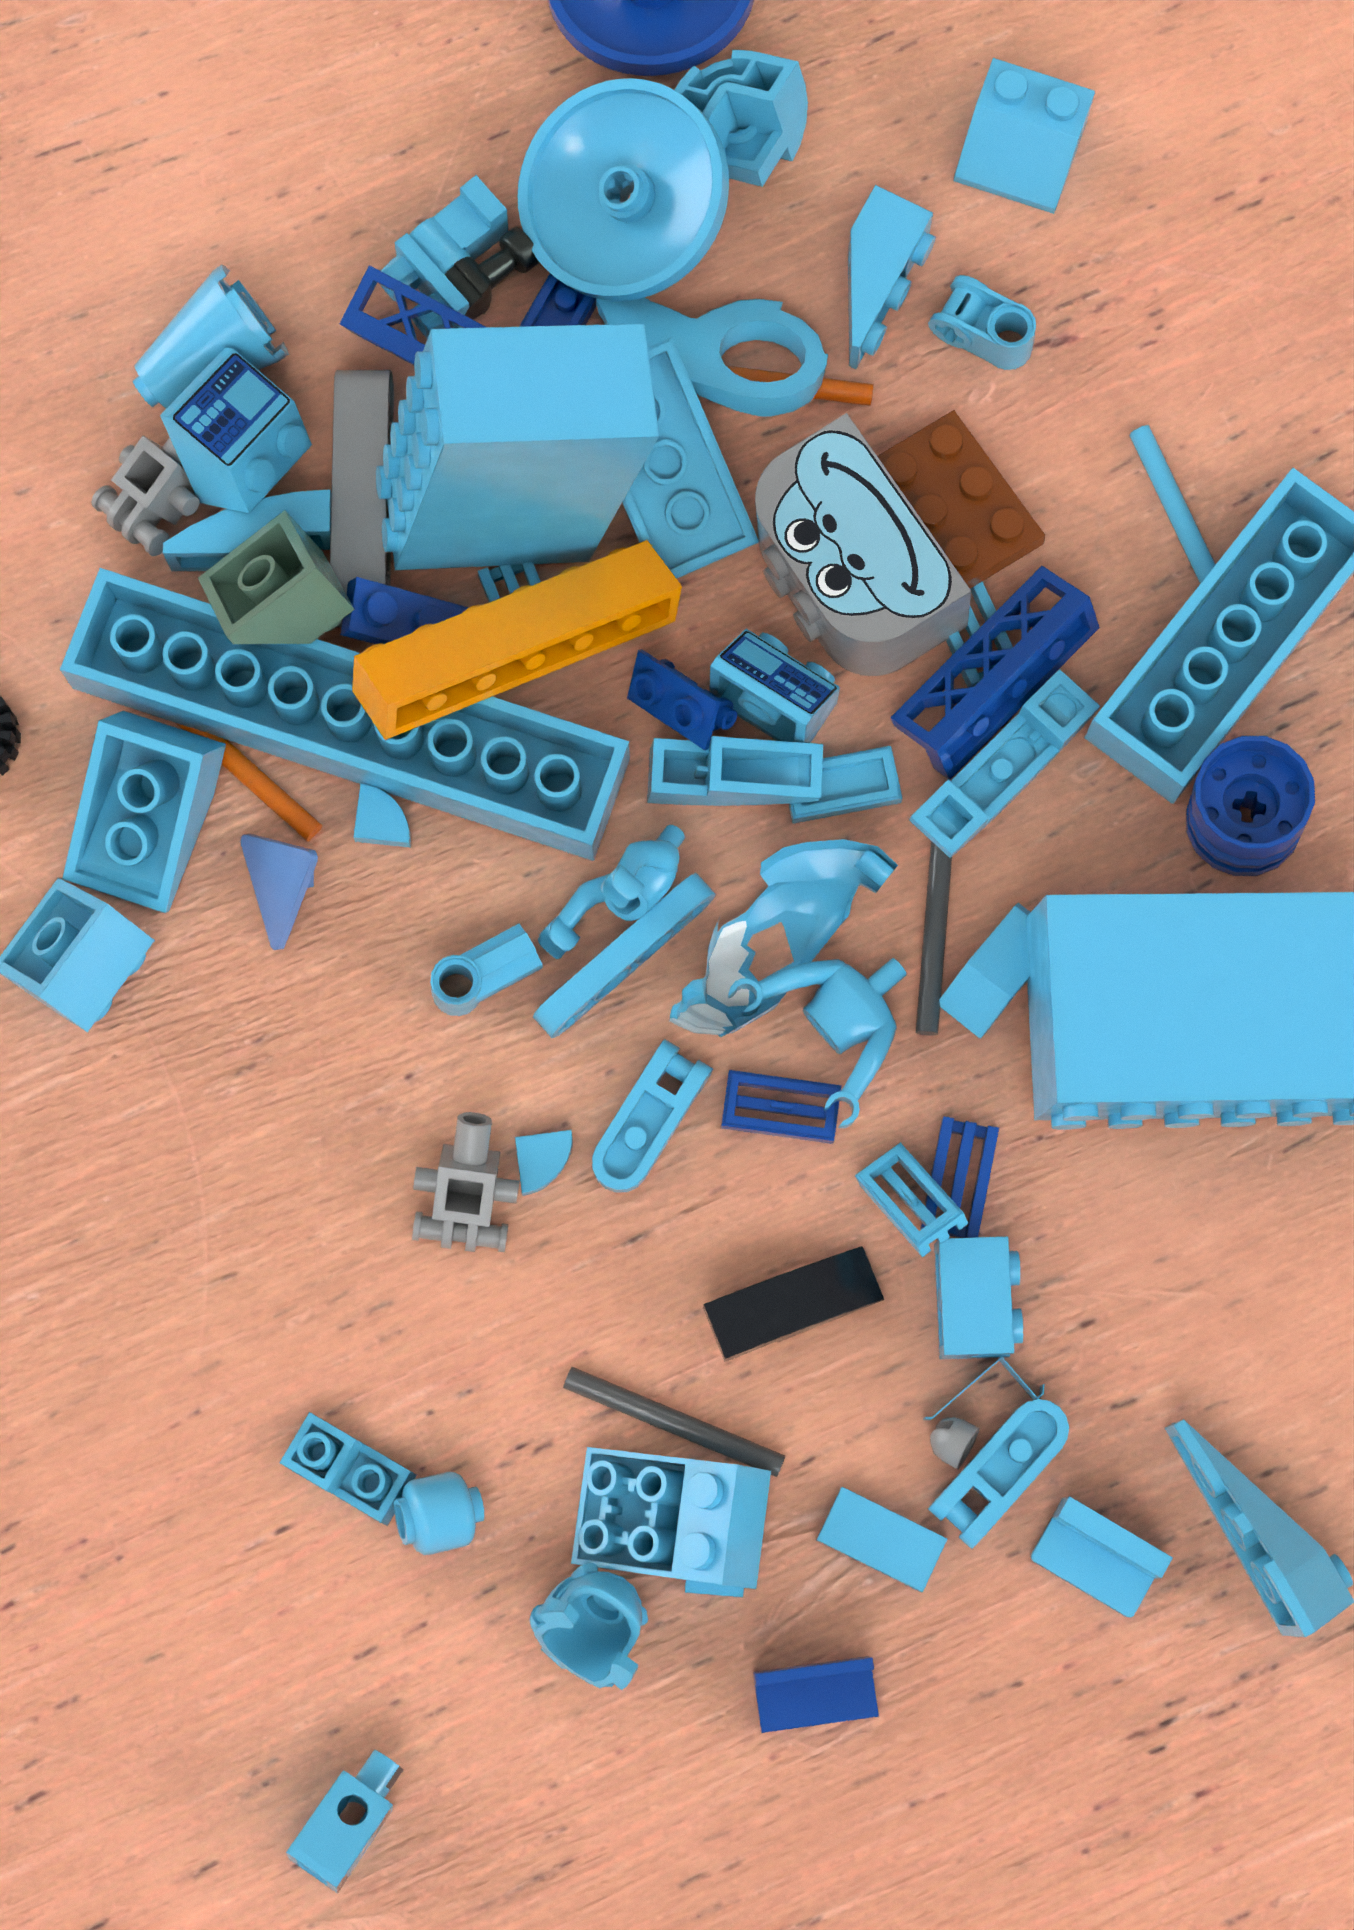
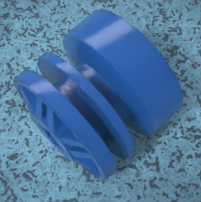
M1240 736L1220 744L1204 759L1186 808V832L1195 852L1212 868L1232 876H1258L1278 868L1294 853L1315 805V783L1305 760L1288 744L1267 736ZM1241 807L1251 809L1252 822L1241 821Z

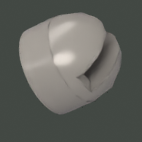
M955 1417L941 1420L930 1435V1443L934 1454L943 1462L959 1469L976 1441L979 1428Z

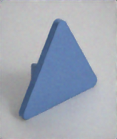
M244 834L240 841L270 946L273 950L284 949L307 888L314 887V869L318 862L317 853L312 849L254 834Z

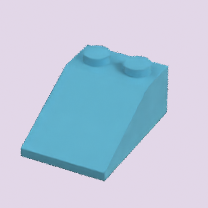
M121 711L99 720L62 879L167 913L171 908L214 797L226 744L126 711Z

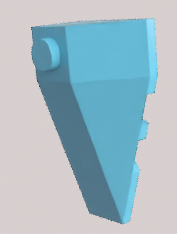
M1184 1419L1165 1427L1166 1432L1282 1636L1307 1637L1354 1603V1599L1347 1589L1353 1586V1580L1346 1566L1336 1554L1329 1557L1326 1550Z

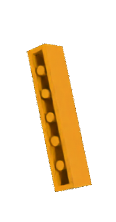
M648 540L628 548H618L607 556L583 566L569 567L559 575L535 585L521 586L511 594L487 604L473 605L459 615L436 624H425L417 628L413 633L391 642L379 643L368 647L362 653L354 656L352 692L383 738L387 740L675 622L682 586Z

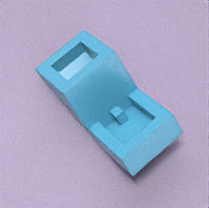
M1017 903L939 999L940 1007L980 1039L987 1033L1030 977L1026 917L1031 912L1020 903Z

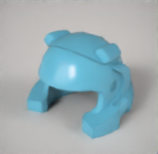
M593 1562L584 1563L570 1577L561 1581L552 1590L544 1604L533 1608L529 1620L534 1636L542 1646L541 1651L559 1667L567 1669L585 1682L598 1688L612 1687L615 1684L619 1689L623 1690L628 1686L638 1669V1664L627 1656L639 1637L641 1626L648 1622L647 1610L642 1607L635 1587L624 1577L610 1572L598 1571L597 1565Z

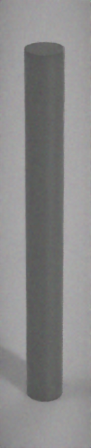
M932 841L916 1020V1033L928 1036L938 1035L939 999L941 998L952 865V857L949 858Z
M571 1367L563 1388L753 1468L769 1470L772 1476L777 1477L780 1472L785 1455L577 1368Z

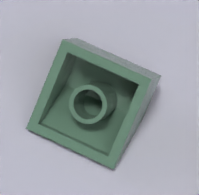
M286 510L198 577L226 637L233 644H311L325 632L336 628L344 617L355 610L323 551Z

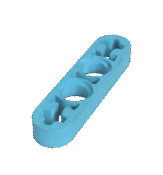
M697 873L687 877L552 994L537 1009L533 1018L551 1038H555L565 1032L697 917L715 898L716 894Z

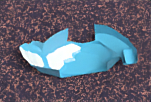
M845 839L804 842L783 847L762 861L760 875L768 887L745 913L724 924L718 932L717 922L708 947L706 976L702 979L691 981L682 989V1000L672 1006L669 1022L693 1033L723 1037L738 1031L772 1011L787 992L761 1001L760 1008L751 1016H743L742 1013L756 1001L752 991L741 989L728 999L730 987L735 981L749 978L758 982L749 970L756 953L747 946L752 936L780 922L784 926L794 962L769 976L799 964L812 962L839 926L849 916L852 900L858 886L862 885L876 893L898 865L878 846Z

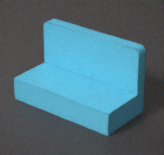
M1070 1496L1062 1498L1030 1556L1034 1563L1125 1617H1133L1153 1580L1163 1577L1173 1559L1170 1555Z

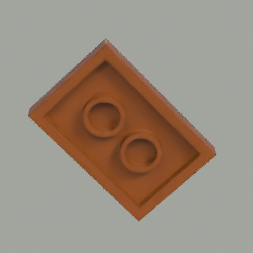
M955 410L877 456L970 589L1044 544V532Z

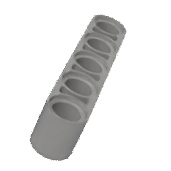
M336 370L330 565L345 593L347 592L348 582L355 577L391 586V552L384 551L382 542L383 518H389L387 499H379L376 489V468L383 465V448L385 444H391V424L394 422V384L391 370Z

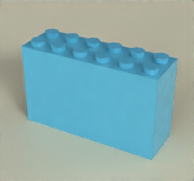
M605 324L430 329L424 350L415 354V376L407 377L406 400L399 401V422H392L391 444L384 445L383 465L376 468L377 495L379 499H387L389 518H383L382 520L383 548L385 552H393L395 570L522 565V563L529 562L534 564L589 562L659 437L645 325Z
M1354 892L1046 895L1026 917L1030 968L1027 988L1034 1121L1051 1120L1052 1129L1071 1130L1085 1128L1086 1121L1104 1119H1108V1128L1129 1129L1142 1127L1143 1120L1164 1119V1125L1168 1128H1187L1198 1126L1199 1119L1220 1118L1221 1126L1244 1127L1255 1125V1118L1277 1117L1278 1126H1302L1311 1124L1312 1117L1332 1116L1334 1125H1354Z

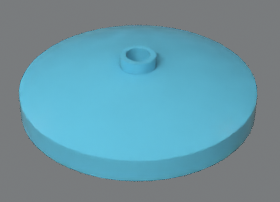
M627 78L601 82L579 91L558 106L547 117L532 139L525 154L518 181L517 197L520 223L523 232L534 244L532 252L537 260L556 279L586 296L609 301H628L644 298L661 292L677 283L702 260L710 249L721 228L726 213L729 196V170L725 151L716 130L706 116L683 95L665 85L644 79Z

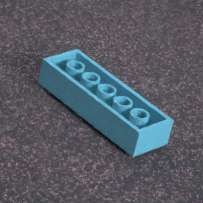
M1292 468L1094 717L1084 738L1170 803L1174 804L1200 771L1204 759L1222 743L1354 574V511L1295 468Z

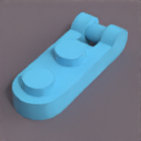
M666 1039L663 1040L593 1153L592 1169L597 1181L605 1189L616 1193L629 1192L638 1188L646 1179L695 1098L708 1081L713 1071L712 1067L700 1060L694 1064L678 1054L679 1047ZM665 1073L683 1083L676 1095L658 1085Z
M1036 1399L1024 1403L1012 1413L956 1478L929 1506L928 1510L940 1521L946 1517L961 1531L959 1538L971 1549L974 1548L1063 1448L1069 1433V1424L1064 1412L1059 1406L1048 1400ZM971 1488H974L989 1502L978 1515L961 1500Z

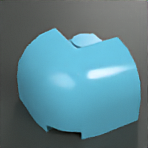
M732 50L731 59L715 62L703 70L693 66L680 80L674 90L688 99L706 116L721 140L727 159L729 179L763 187L780 159L793 162L802 142L808 110L806 85L798 61L755 51Z

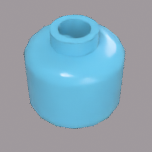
M444 1472L411 1480L405 1485L402 1497L394 1501L395 1520L401 1541L404 1545L412 1544L415 1550L423 1555H432L469 1545L475 1536L476 1523L484 1521V1506L478 1488H468L461 1475L455 1472Z

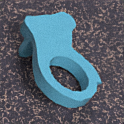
M645 297L628 301H609L596 298L597 312L604 324H644L647 347L673 337L696 394L722 406L755 416L771 417L794 412L811 402L822 385L828 354L824 353L819 335L802 319L781 310L783 302L765 299L739 300L713 309L698 318H690L673 309L652 302ZM761 340L774 342L788 348L798 357L802 366L797 373L784 380L759 382L750 381L736 375L724 364L721 357L727 349L738 343Z

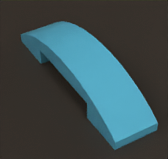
M1059 669L1022 706L1020 712L951 781L948 779L910 817L909 821L951 858L982 831L1033 781L1099 710L1100 705Z

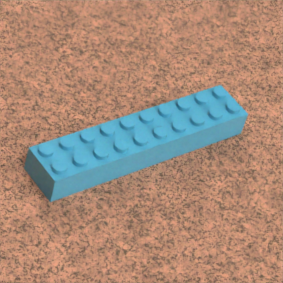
M99 568L60 667V671L73 689L359 784L374 786L386 793L591 861L595 860L630 761L629 741L493 696L385 740L352 692L354 656L360 654L359 652L316 639L311 644H233L226 637L211 604Z

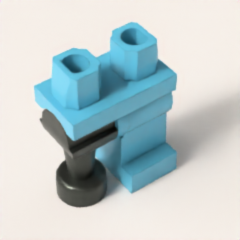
M475 175L460 187V196L434 217L420 223L409 235L406 233L394 242L396 257L381 272L413 289L418 288L421 293L474 320L482 313L485 314L490 307L491 290L512 270L516 269L521 273H526L540 262L532 252L533 242L520 228L513 227L508 231L507 209L479 177ZM499 241L501 251L480 264L475 261L477 257ZM381 285L391 299L396 301L394 291ZM434 312L412 319L416 327L426 338H428L430 329H445L441 316ZM452 322L453 328H462Z

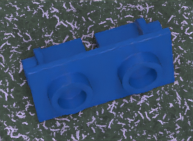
M638 650L627 699L703 750L709 749L714 730L720 728L728 730L737 719V711L733 709L732 701L725 697L719 698L707 689L697 686L698 683L676 670L674 664L668 659L658 660L644 650Z

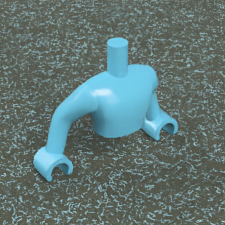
M668 825L656 840L631 843L626 848L617 867L610 874L589 880L578 887L559 915L539 934L538 942L540 946L555 959H560L566 951L573 949L580 939V936L572 929L586 911L598 903L605 902L610 911L626 921H635L643 917L667 893L675 880L680 859L678 847L685 839L683 831L677 826Z
M894 958L890 959L868 979L839 959L815 961L787 968L758 982L749 978L739 979L730 987L728 999L741 989L752 991L756 1001L742 1013L743 1016H751L760 1008L761 1001L798 988L816 984L821 985L814 998L803 1008L804 1015L816 1031L840 1055L850 1047L868 1040L844 1087L840 1092L832 1094L824 1107V1111H826L836 1101H844L849 1104L852 1114L838 1127L847 1128L858 1117L860 1111L858 1100L881 1067L896 1033V1022L882 996L902 980L907 973Z

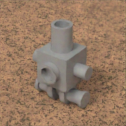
M142 436L136 446L129 445L120 453L119 461L122 465L111 479L122 489L120 495L118 496L116 490L111 486L105 485L94 493L91 503L97 511L104 512L107 515V523L116 531L122 532V536L132 544L141 543L147 553L151 556H157L163 552V542L170 539L168 533L156 528L161 518L176 525L182 515L190 516L196 512L200 500L194 493L170 437L162 447L147 437Z
M466 1112L458 1115L454 1145H443L438 1170L416 1167L413 1190L434 1192L435 1198L432 1217L424 1216L423 1212H416L412 1240L419 1241V1238L441 1241V1248L451 1249L452 1241L466 1243L465 1251L475 1252L476 1246L496 1248L498 1252L505 1253L509 1224L502 1223V1226L490 1225L494 1201L516 1204L519 1181L497 1178L500 1151L488 1150L492 1119L490 1117L475 1112Z

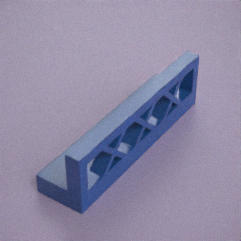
M370 265L339 323L355 335L414 365L416 352L423 351L425 344L417 341L411 319L434 312L441 316L445 329L453 328L452 322L462 328H486V326ZM377 283L394 291L400 313L377 320L363 312ZM405 298L420 306L408 310ZM403 322L406 334L391 326Z
M1041 566L890 717L894 727L925 748L933 768L950 780L1100 628L1090 597L1044 566ZM1045 587L1061 597L1051 610L1030 613V603ZM1021 629L1022 639L1013 648L992 651V641L1001 632ZM983 667V678L974 687L954 689V679L963 670ZM945 705V716L929 732L913 721L925 708Z

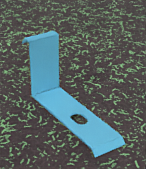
M1000 1357L934 1416L924 1417L923 1420L930 1421L998 1361L1002 1363L1033 1400L1039 1399L1044 1394L1045 1384L1040 1386L1039 1396H1036L1007 1361Z

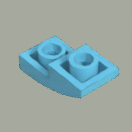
M310 1412L280 1461V1464L388 1526L395 1514V1499L402 1497V1492L407 1482L414 1480L417 1476L400 1464Z

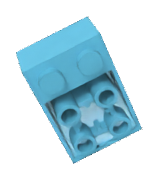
M587 1447L571 1564L582 1565L593 1562L598 1568L756 1589L771 1471L738 1464Z

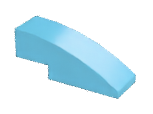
M331 490L298 491L265 497L249 514L225 509L189 526L163 542V555L171 571H207L284 510L321 550H330Z
M712 736L709 749L703 750L690 740L654 738L649 753L647 803L740 806L820 801L823 744Z

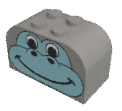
M847 413L777 456L764 469L759 478L755 493L759 547L762 557L768 566L763 570L764 575L779 598L788 595L798 611L793 616L809 642L818 639L828 655L838 665L850 672L864 676L890 674L905 667L946 641L950 635L957 631L960 632L968 626L971 600L970 588Z

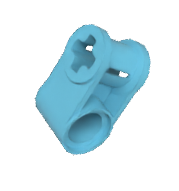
M965 275L956 276L950 285L952 294L942 311L934 313L928 322L930 330L945 343L964 349L988 361L997 368L1012 370L1023 366L1030 359L1035 338L1036 321L1031 310L989 289L977 279ZM1003 331H1014L1021 335L1022 339L1016 342H1007L998 337V334Z

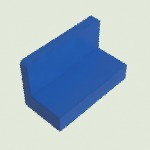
M865 1656L753 1672L761 1733L879 1717L872 1672L874 1670L873 1657Z

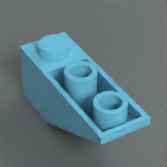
M877 185L874 186L850 231L848 247L849 366L857 369L865 353L874 356L887 330V326L882 324V321L890 308L896 311L900 309L912 283L906 277L914 263L919 266L924 265L936 240V236L930 234L933 212Z

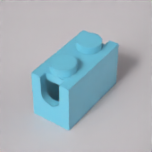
M1008 1236L948 1238L943 1243L937 1240L934 1244L939 1359L1010 1357V1354H1014V1344L1023 1343L1021 1308L1012 1309L1011 1286L1020 1285L1019 1252L1009 1251Z

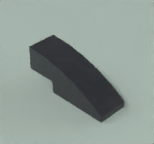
M861 1246L710 1301L703 1305V1309L724 1362H727L774 1342H781L884 1300V1297L864 1248Z

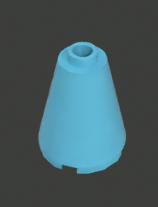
M221 264L211 272L134 365L139 376L133 380V384L151 407L160 403L164 408H167L225 347L235 349L258 370L277 363L289 355L284 342L274 348L271 343L273 339L270 335L276 329L241 282L238 280L229 286L223 279L230 271L226 266Z

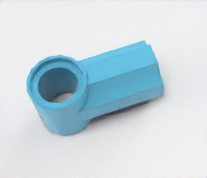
M517 924L461 955H451L440 960L431 972L432 997L435 1005L448 1015L462 1016L469 1014L478 1006L479 1002L543 968V964L528 934L520 924ZM454 974L467 977L473 985L466 995L458 998L450 997L441 990L442 982L448 976Z

